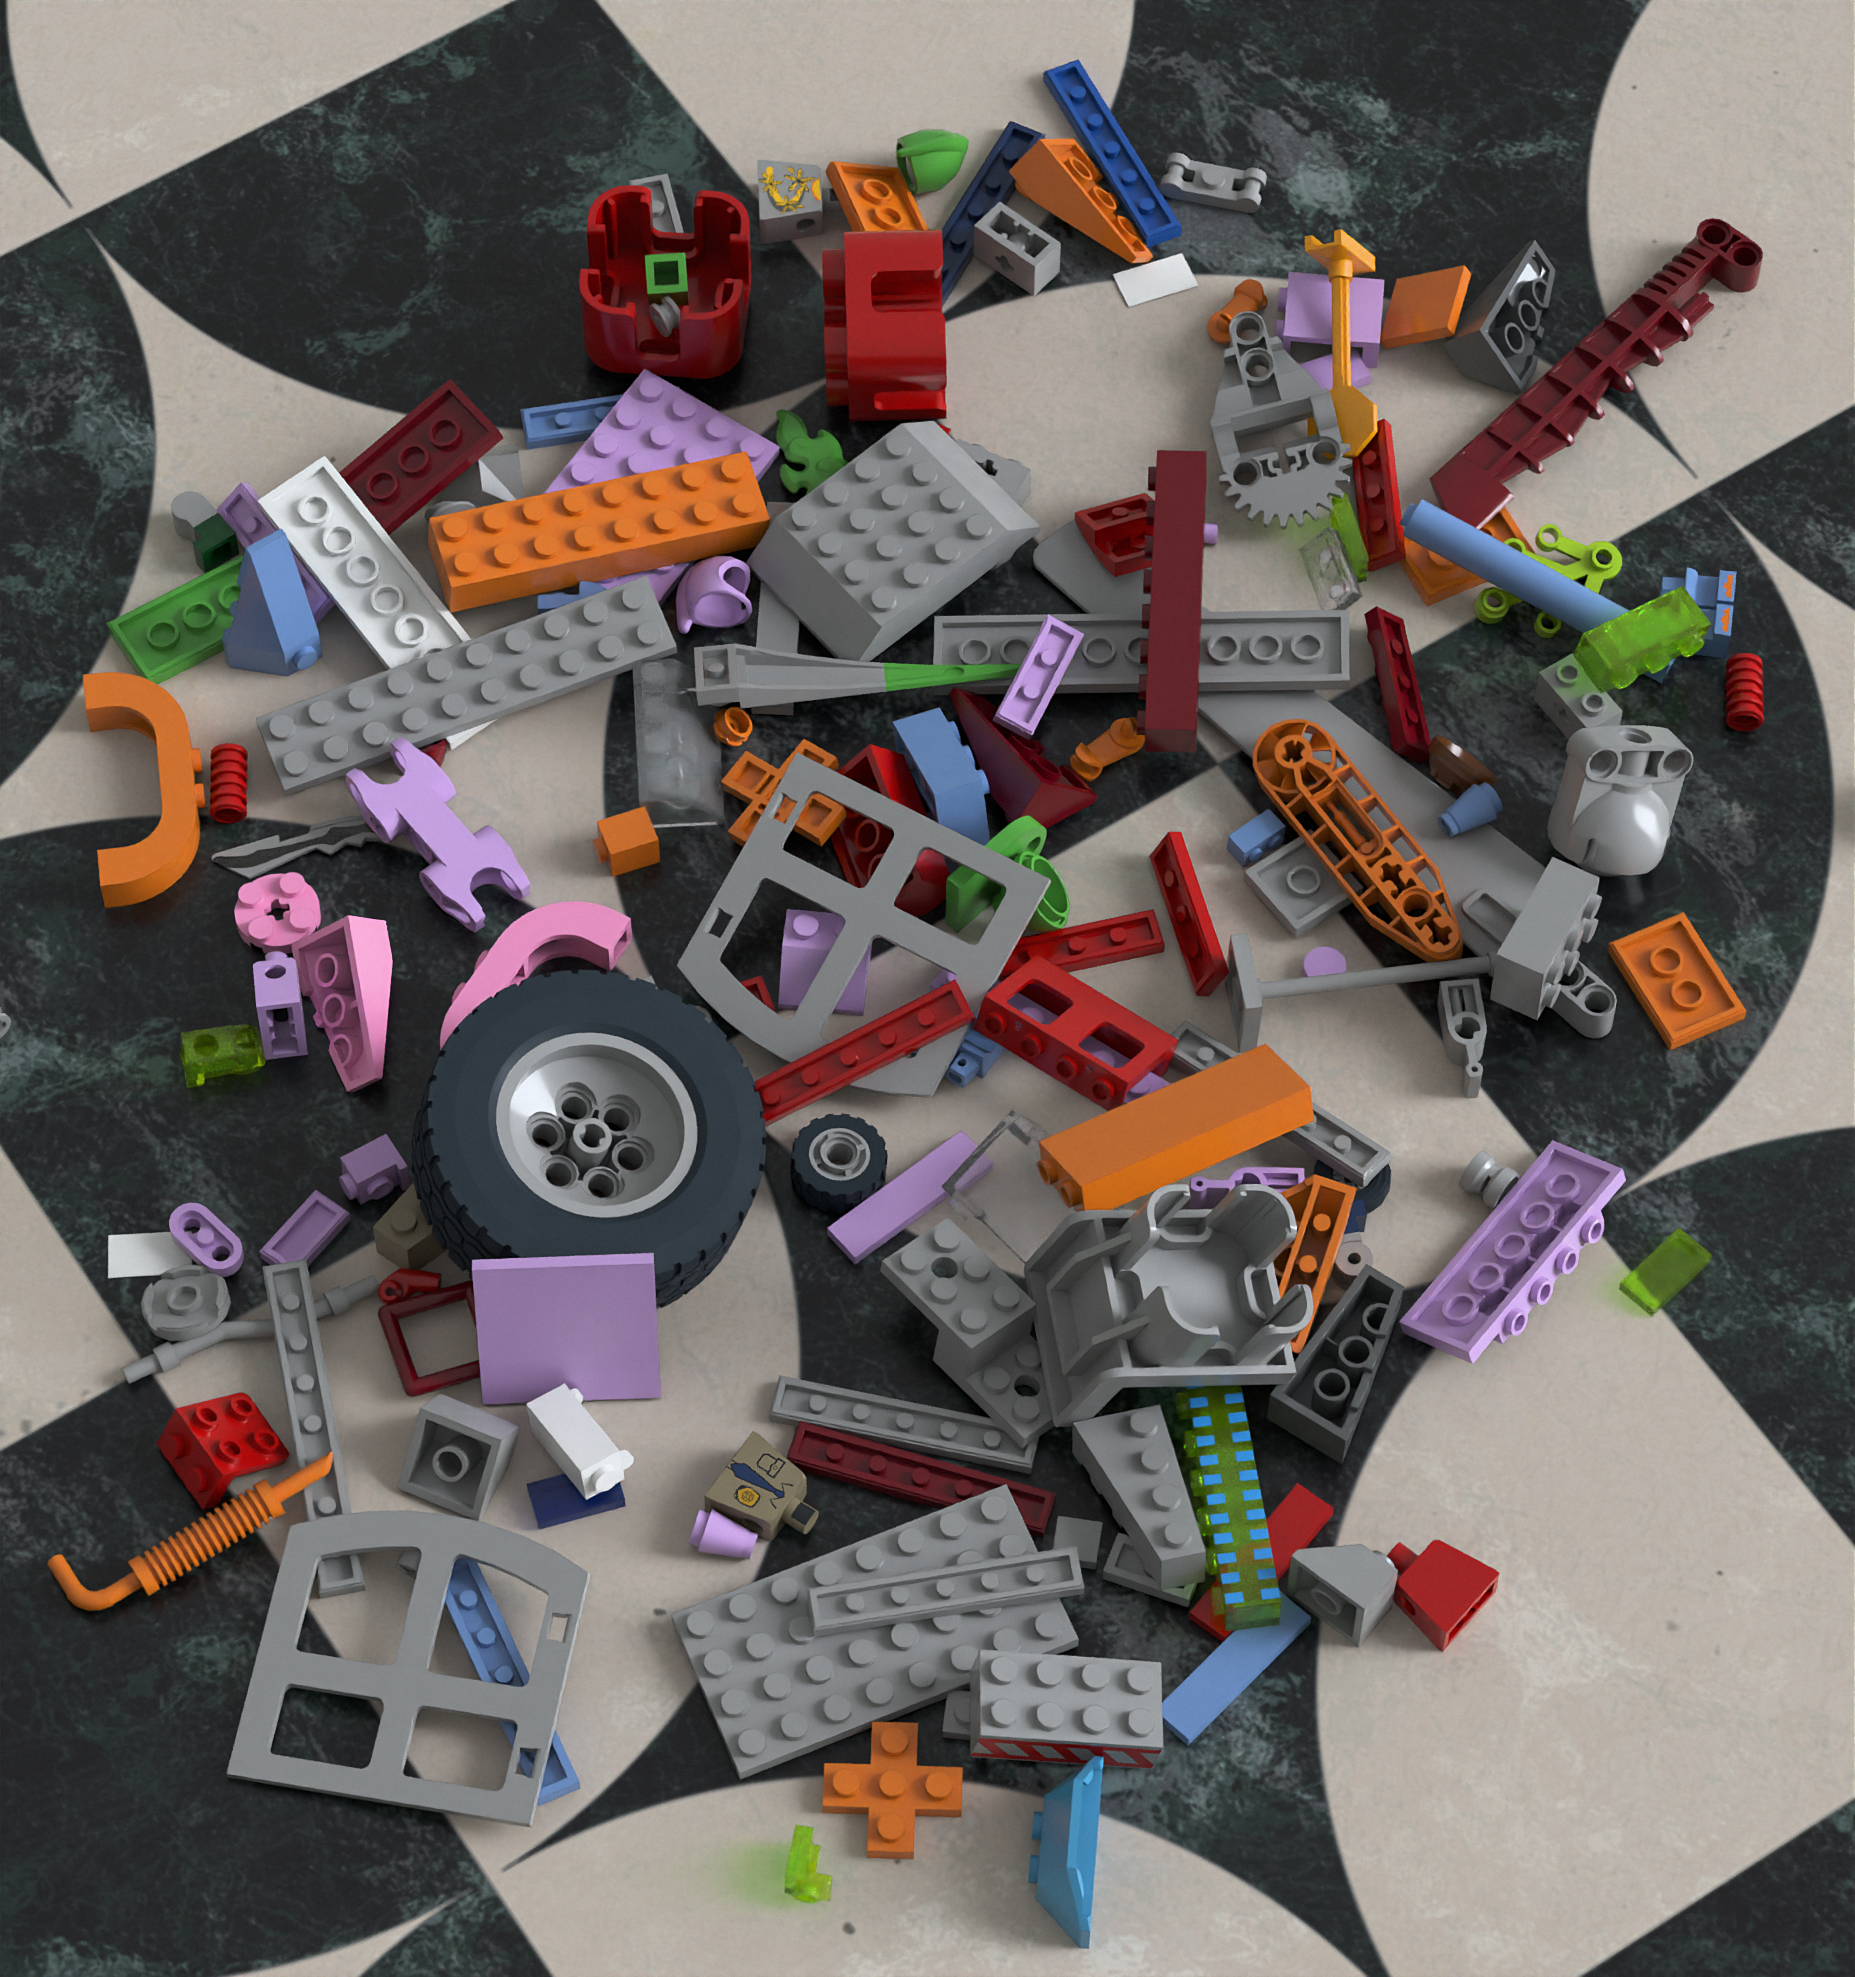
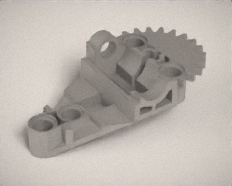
M1252 311L1240 312L1234 316L1229 325L1231 341L1229 348L1225 349L1224 370L1219 390L1217 391L1213 418L1209 419L1223 475L1218 477L1219 482L1229 486V489L1224 494L1226 499L1235 498L1237 500L1234 506L1237 512L1248 506L1251 507L1248 514L1249 521L1253 522L1262 513L1264 514V527L1269 528L1273 519L1277 517L1279 518L1281 529H1286L1289 518L1293 517L1300 528L1303 527V514L1307 513L1316 522L1319 520L1318 506L1329 512L1333 510V505L1328 496L1340 499L1344 496L1343 491L1336 484H1349L1350 476L1342 472L1343 469L1352 467V459L1343 458L1345 453L1351 451L1350 444L1342 442L1329 388L1321 389L1306 369L1302 368L1284 350L1283 342L1278 336L1271 337L1267 333L1264 319L1259 314ZM1246 329L1258 332V335L1252 340H1242L1238 337ZM1255 366H1264L1268 369V372L1261 377H1253L1248 374L1249 370ZM1311 417L1314 420L1317 430L1316 435L1283 443L1287 464L1291 470L1289 473L1283 474L1275 445L1242 454L1238 451L1235 437H1242L1304 421ZM1328 452L1335 456V459L1329 464L1322 465L1315 461V458L1321 453ZM1243 473H1251L1256 476L1253 483L1249 485H1241L1236 482V478Z

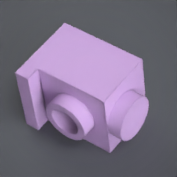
M387 1134L340 1157L343 1175L339 1177V1182L350 1200L357 1198L359 1203L363 1204L371 1199L383 1198L397 1185L403 1191L410 1187L408 1166Z

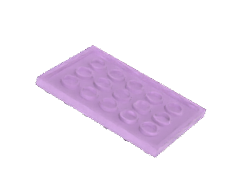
M644 369L544 494L745 451L748 453L757 482H759L779 456L780 447ZM697 560L592 583L610 589L647 575L661 607L682 580L684 574Z

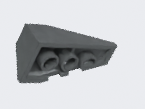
M1535 240L1529 241L1459 317L1454 336L1446 337L1442 343L1448 356L1455 362L1463 375L1513 394L1523 392L1536 370L1538 358L1533 354L1535 343L1542 340L1544 328L1539 325L1543 309L1549 307L1556 272Z

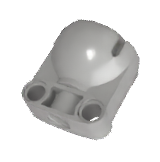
M1607 725L1582 728L1576 731L1567 743L1566 752L1568 758L1547 824L1550 842L1567 859L1595 875L1612 877L1648 873L1657 866L1665 855L1671 834L1670 827L1683 781L1693 765L1692 752L1668 728Z

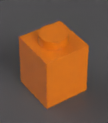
M645 806L597 821L598 838L592 840L594 851L600 864L607 863L612 877L660 862L659 839Z

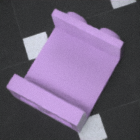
M1289 272L1287 288L1279 287L1277 311L1285 312V320L1277 319L1275 336H1278L1283 342V348L1289 355L1291 341L1332 345V286L1328 281V275ZM1352 277L1353 280L1349 283L1350 346L1362 347V360L1366 367L1377 368L1384 280Z

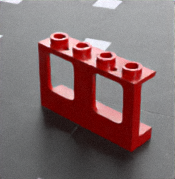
M1037 954L984 996L973 1028L1107 1111L1122 1106L1127 1092L1150 1072L1160 1078L1163 1077L1168 1071L1179 1041ZM1017 993H1020L1059 1017L1050 1024H1041L1008 1004L1007 1001ZM1016 1022L1021 1024V1028L1017 1026ZM1092 1036L1129 1058L1130 1061L1121 1068H1114L1082 1049L1079 1044L1087 1037ZM1088 1065L1093 1068V1072L1089 1070Z

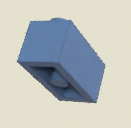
M1267 809L1228 835L1227 851L1243 867L1251 862L1255 863L1261 859L1264 853L1270 849L1278 848L1283 843L1286 826L1270 809Z

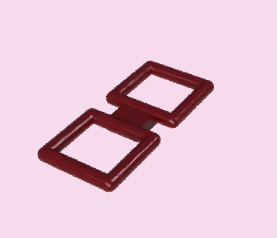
M473 1280L393 1302L379 1308L378 1318L407 1396L417 1397L481 1378L479 1360L418 1377L398 1319L466 1300L476 1327Z

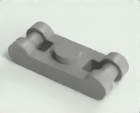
M1171 153L1165 165L1167 174L1161 179L1159 191L1164 196L1173 199L1245 213H1254L1259 209L1261 202L1259 192L1265 187L1267 175L1258 168H1248L1244 171L1193 161L1184 154ZM1182 178L1193 180V182H1186ZM1233 188L1241 189V191H1233Z

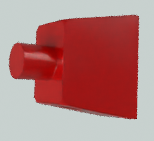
M1433 1540L1419 1556L1401 1542L1397 1543L1387 1555L1398 1570V1575H1400L1395 1585L1393 1597L1395 1604L1442 1652L1496 1592L1500 1574L1498 1571L1441 1540Z

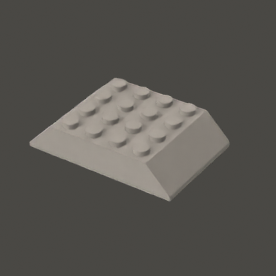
M935 421L901 423L776 517L746 564L758 579L836 659L870 662L1040 532V526Z

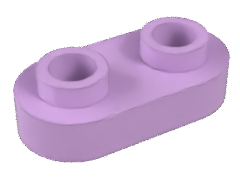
M186 1203L173 1211L169 1219L172 1239L198 1265H203L211 1273H215L218 1276L220 1274L222 1277L230 1276L240 1269L244 1261L240 1239L208 1208L198 1203ZM191 1227L200 1228V1230L194 1234H188L185 1232L187 1231V1229ZM221 1254L229 1256L228 1259L224 1261L215 1260V1258Z

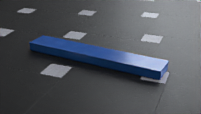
M1079 59L1044 71V83L1091 160L1103 175V179L1110 191L1116 196L1124 214L1132 222L1147 248L1181 236L1182 226Z

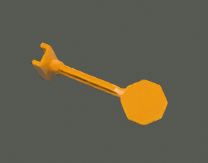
M1340 229L1334 231V242L1323 244L1313 235L1305 236V252L1328 269V281L1332 286L1333 387L1329 392L1333 401L1342 442L1350 444L1351 451L1345 453L1343 458L1349 459L1358 457L1377 433V405L1354 386H1351L1349 285L1353 280L1352 276L1375 271V256ZM1312 417L1307 419L1308 436L1317 434ZM1321 453L1331 462L1335 459V456L1331 453Z

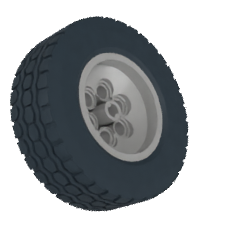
M571 970L551 972L545 978L541 974L524 979L520 982L519 986L514 983L498 991L494 998L490 996L478 1005L472 1013H469L453 1030V1033L448 1037L438 1054V1058L435 1060L416 1113L411 1139L413 1182L417 1199L421 1200V1211L428 1226L433 1225L432 1234L443 1250H449L448 1257L461 1271L467 1270L469 1278L473 1280L472 1260L654 1253L657 1308L658 1306L663 1308L680 1299L683 1294L686 1295L700 1284L705 1277L710 1275L728 1252L748 1214L762 1178L766 1152L765 1118H762L763 1107L759 1092H754L756 1089L755 1081L748 1066L743 1067L744 1059L732 1042L727 1043V1036L713 1021L709 1023L705 1020L706 1015L691 1003L688 1005L682 1003L683 998L665 988L663 991L656 989V984L636 978L633 981L628 979L629 975L609 971L604 975L600 974V970H578L575 974H571ZM563 1112H572L579 1117V1120L569 1119ZM605 1123L616 1124L622 1131H612ZM533 1139H543L551 1147H541ZM619 1162H628L635 1170H626ZM547 1178H557L564 1186H554L549 1183ZM590 1189L601 1190L606 1195V1198L594 1196Z

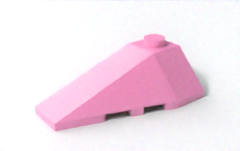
M348 915L291 944L293 958L296 959L301 992L303 996L310 997L316 1010V1013L313 1015L314 1021L318 1028L325 1029L330 1040L328 1051L347 1092H355L383 1078L393 960L386 921Z

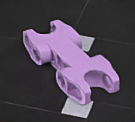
M399 737L390 743L392 746L390 754L393 757V761L403 773V776L397 782L384 785L375 783L363 771L354 768L345 774V785L358 805L364 821L382 841L390 843L401 834L409 840L430 864L419 873L420 881L425 890L444 912L453 916L466 928L476 933L485 926L484 919L486 917L482 907L472 895V892L477 887L484 884H495L505 889L514 899L521 901L530 894V882L518 864L511 847L494 828L486 825L472 835L445 804L456 796L455 788L449 777L430 756L421 752L406 739Z

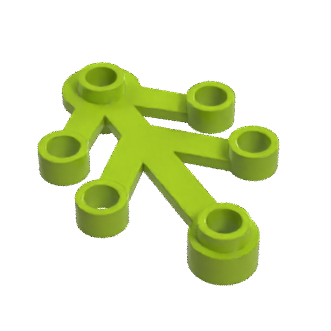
M1553 524L1543 525L1535 536L1537 547L1544 552L1555 550L1577 560L1576 562L1566 566L1527 551L1524 543L1516 538H1510L1504 542L1508 546L1515 548L1574 581L1587 576L1584 586L1596 593H1599L1603 581L1614 578L1622 566V556L1613 544L1606 541H1595L1586 546L1562 536L1561 530ZM1550 533L1555 538V542H1546L1542 534ZM1596 555L1605 556L1609 564H1600L1596 559ZM1489 587L1481 591L1474 603V612L1482 622L1494 624L1504 618L1510 606L1523 600L1499 588ZM1487 598H1496L1500 602V607L1490 606ZM1543 611L1534 622L1536 633L1543 638L1553 637L1561 627L1560 620ZM1541 620H1551L1554 628L1546 629L1543 627Z

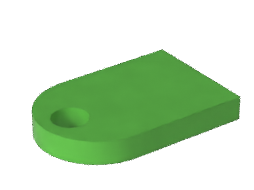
M1023 816L1006 826L984 846L1011 860L1024 851H1030L1039 855L1044 846L1047 831L1033 817ZM961 865L947 877L945 924L956 933H959L992 904V897L1000 893L1001 885Z

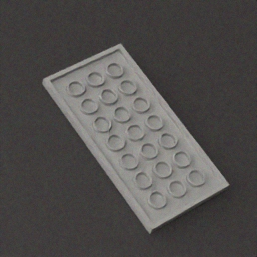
M1007 1484L671 1614L674 1628L740 1780L872 1728V1722L890 1721L947 1698V1694L950 1692L970 1689V1670L980 1649L1057 1655L1078 1646L1079 1639L1060 1598L816 1637L813 1635L806 1589L1038 1552Z

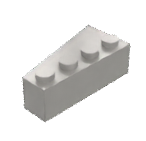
M1160 1404L1072 1422V1453L1079 1464L1083 1463L1091 1476L1093 1486L1099 1494L1102 1493L1110 1505L1113 1517L1120 1528L1124 1527L1133 1541L1136 1553L1143 1564H1146L1160 1590L1204 1582L1206 1550Z

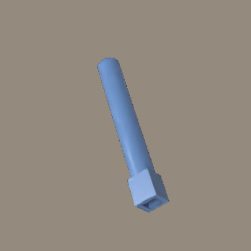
M1423 499L1418 506L1410 503L1399 525L1405 527L1404 537L1620 653L1619 661L1660 683L1665 678L1688 633L1645 610L1641 616L1627 610Z

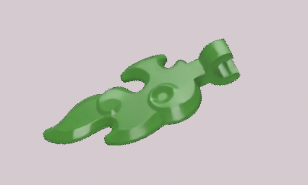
M784 409L777 410L776 416L779 419V424L776 432V441L778 446L784 452L787 461L805 465L803 471H794L787 464L782 465L780 468L781 480L792 494H796L800 488H806L807 495L847 465L848 462L843 459L839 442L829 432L822 429L818 431L817 438H810L804 422L798 415Z

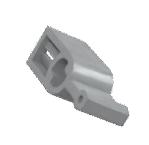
M1479 978L1440 981L1437 1007L1445 1053L1452 1063L1463 1066L1464 1082L1462 1091L1465 1097L1477 1098L1483 1074V1066L1478 1061L1483 1055L1487 1032ZM1458 990H1462L1461 997H1459Z

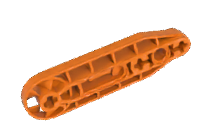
M1304 719L1283 720L1270 726L1258 738L1253 749L1255 776L1262 790L1303 839L1340 888L1347 894L1368 923L1427 963L1461 959L1464 951L1462 933L1439 869L1335 740L1317 723ZM1304 732L1313 735L1310 742L1302 736ZM1330 751L1331 762L1323 763L1315 759L1313 752ZM1337 758H1338V759L1340 760V762L1344 765V766H1342V767H1340V768H1338V769H1337ZM1352 776L1368 795L1359 801H1356L1344 786V783ZM1311 780L1316 782L1313 785L1308 784ZM1339 802L1370 839L1369 842L1358 832L1345 812L1337 809L1336 805ZM1376 806L1392 825V827L1382 832L1368 815ZM1306 810L1319 828L1312 835H1309L1295 818V815ZM1330 810L1333 812V819L1351 838L1353 844L1357 847L1356 851L1327 816L1326 812ZM1402 837L1417 857L1406 862L1392 844ZM1330 841L1342 855L1343 859L1334 866L1318 845ZM1426 867L1436 879L1439 890L1431 893L1418 878L1417 874ZM1354 871L1368 888L1359 897L1342 877L1348 872ZM1399 882H1400V888H1401V894H1400V895H1399V893H1398V888L1394 885V884H1397V883H1399ZM1379 902L1393 921L1387 924L1373 915L1367 907ZM1443 903H1445L1447 912L1441 906ZM1421 908L1426 910L1419 917L1407 915L1413 909ZM1434 931H1435V934H1436L1437 939L1440 941V942H1436L1435 944H1434V938H1433V932H1434Z

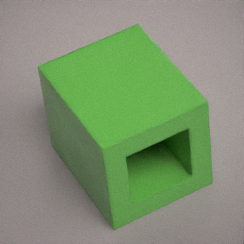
M685 252L645 255L649 305L653 303L660 305L661 299L665 296H669L677 306L689 305Z

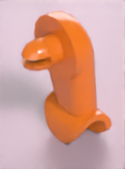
M1254 279L1244 280L1235 287L1234 297L1220 311L1210 317L1207 323V330L1214 342L1221 345H1230L1229 325L1236 314L1243 311L1256 313L1258 309L1263 310L1266 308L1268 300L1264 295V289L1260 282ZM1244 331L1239 334V338L1242 337Z
M1134 717L1118 719L1112 723L1107 731L1087 746L1081 742L1076 747L1075 754L1069 759V764L1073 771L1083 780L1092 781L1099 776L1103 767L1139 751L1144 745L1145 735H1137V719Z

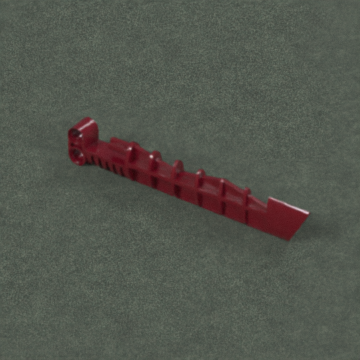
M1711 218L1702 221L1697 227L1696 237L1681 250L1682 253H1677L1672 258V262H1667L1662 267L1663 271H1657L1653 275V279H1649L1643 284L1644 288L1636 290L1613 313L1429 478L1441 509L1480 530L1514 499L1513 494L1502 483L1527 469L1536 474H1541L1544 471V467L1540 462L1565 447L1572 446L1575 443V436L1588 417L1600 420L1605 415L1598 402L1609 386L1628 394L1634 389V385L1625 372L1641 363L1658 367L1664 361L1661 354L1662 351L1680 341H1687L1693 335L1692 328L1714 309V304L1709 301V295L1704 292L1698 294L1705 285L1714 278L1735 292L1744 293L1754 289L1758 284L1763 259L1762 249L1754 241L1721 219Z

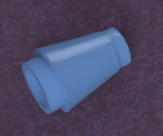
M1483 782L1479 786L1472 784L1437 819L1443 832L1452 838L1457 834L1459 835L1496 820L1497 814L1503 810V806L1498 794L1488 783Z

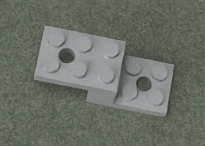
M947 1217L882 1261L880 1272L939 1329L933 1361L1021 1448H1024L1035 1438H1038L1055 1426L1038 1342L1030 1335L1037 1304L962 1230ZM944 1267L951 1270L955 1276L952 1278H939L932 1270ZM1020 1385H1027L1035 1389L1037 1395L1033 1397L1021 1396L1015 1391V1388Z

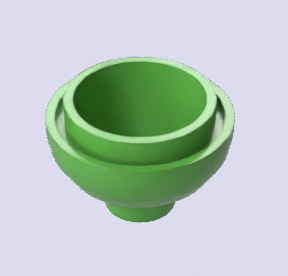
M1030 851L1018 854L1012 859L1013 861L1051 880L1026 929L1033 932L1049 933L1063 928L1067 923L1070 902L1067 890L1058 872L1047 859ZM1002 885L1000 886V893L992 897V905L995 912L1006 894V888Z

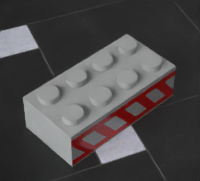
M979 1650L970 1670V1757L1084 1765L1094 1756L1104 1757L1103 1766L1139 1769L1153 1768L1163 1749L1161 1662Z

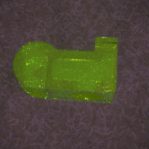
M227 1025L181 1033L180 1057L187 1088L204 1085L205 1078L232 1073L239 1075L249 1074L259 1070L266 1062L259 1030L253 1025Z

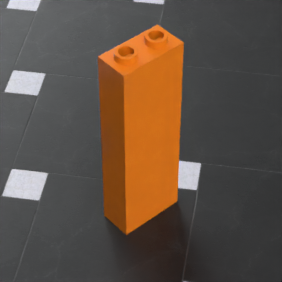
M1265 1043L1038 1141L1041 1160L1037 1162L1038 1171L1045 1184H1052L1060 1193L1063 1202L1068 1208L1073 1207L1077 1212L1112 1210L1165 1185L1174 1183L1313 1122L1311 1087Z

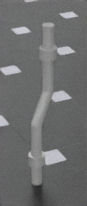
M371 1275L343 1289L337 1286L324 1292V1298L314 1302L317 1320L331 1313L335 1317L350 1310V1304L378 1292L379 1284L375 1276ZM272 1320L221 1322L217 1328L202 1337L188 1341H179L172 1345L168 1341L153 1348V1354L121 1369L128 1384L160 1369L164 1373L179 1366L180 1360L226 1339L274 1337Z

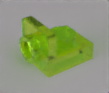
M795 1825L785 1873L784 1893L790 1894L794 1899L804 1903H818L819 1900L830 1901L832 1894L833 1877L816 1873L821 1846L814 1845L813 1827Z

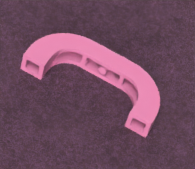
M577 901L549 904L521 916L501 934L490 951L485 950L481 953L471 978L467 983L462 982L455 990L452 997V1005L447 1011L442 1024L440 1050L448 1037L453 1033V1030L478 1005L490 996L494 998L498 991L514 983L519 986L522 980L527 979L533 970L545 961L557 957L572 956L585 959L611 972L632 942L631 918L602 905Z

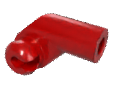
M400 1268L379 1284L378 1296L387 1305L407 1299L416 1292L427 1293L441 1288L442 1274Z

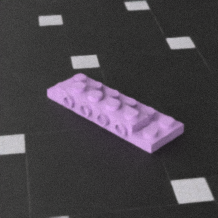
M1552 1140L1399 1321L1402 1332L1471 1364L1476 1361L1492 1340L1503 1344L1510 1334L1514 1336L1521 1334L1526 1327L1527 1314L1536 1303L1544 1305L1550 1299L1553 1292V1283L1561 1273L1570 1274L1575 1269L1579 1260V1252L1587 1242L1594 1244L1601 1238L1604 1231V1219L1601 1210L1626 1181L1623 1169Z

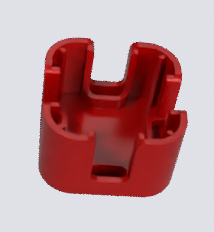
M634 185L619 186L607 190L596 198L590 207L587 221L589 269L581 268L579 278L584 348L588 357L596 365L617 373L641 374L646 369L659 376L707 379L728 372L738 363L744 349L751 291L749 216L740 201L723 192L698 191L695 195L693 210L695 232L676 233L662 232L654 228L652 196L650 189L647 187ZM685 252L689 305L678 306L680 310L679 330L674 328L672 329L671 336L664 337L654 325L648 310L645 255Z
M942 229L844 232V249H822L827 406H849L850 422L947 419L945 388L947 387L945 317L942 312Z

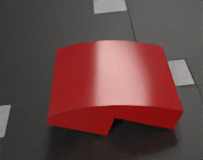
M1146 493L1075 512L1074 519L1084 539L1099 561L1114 577L1152 567V560H1145V535H1153L1154 525L1146 524L1147 500H1154Z

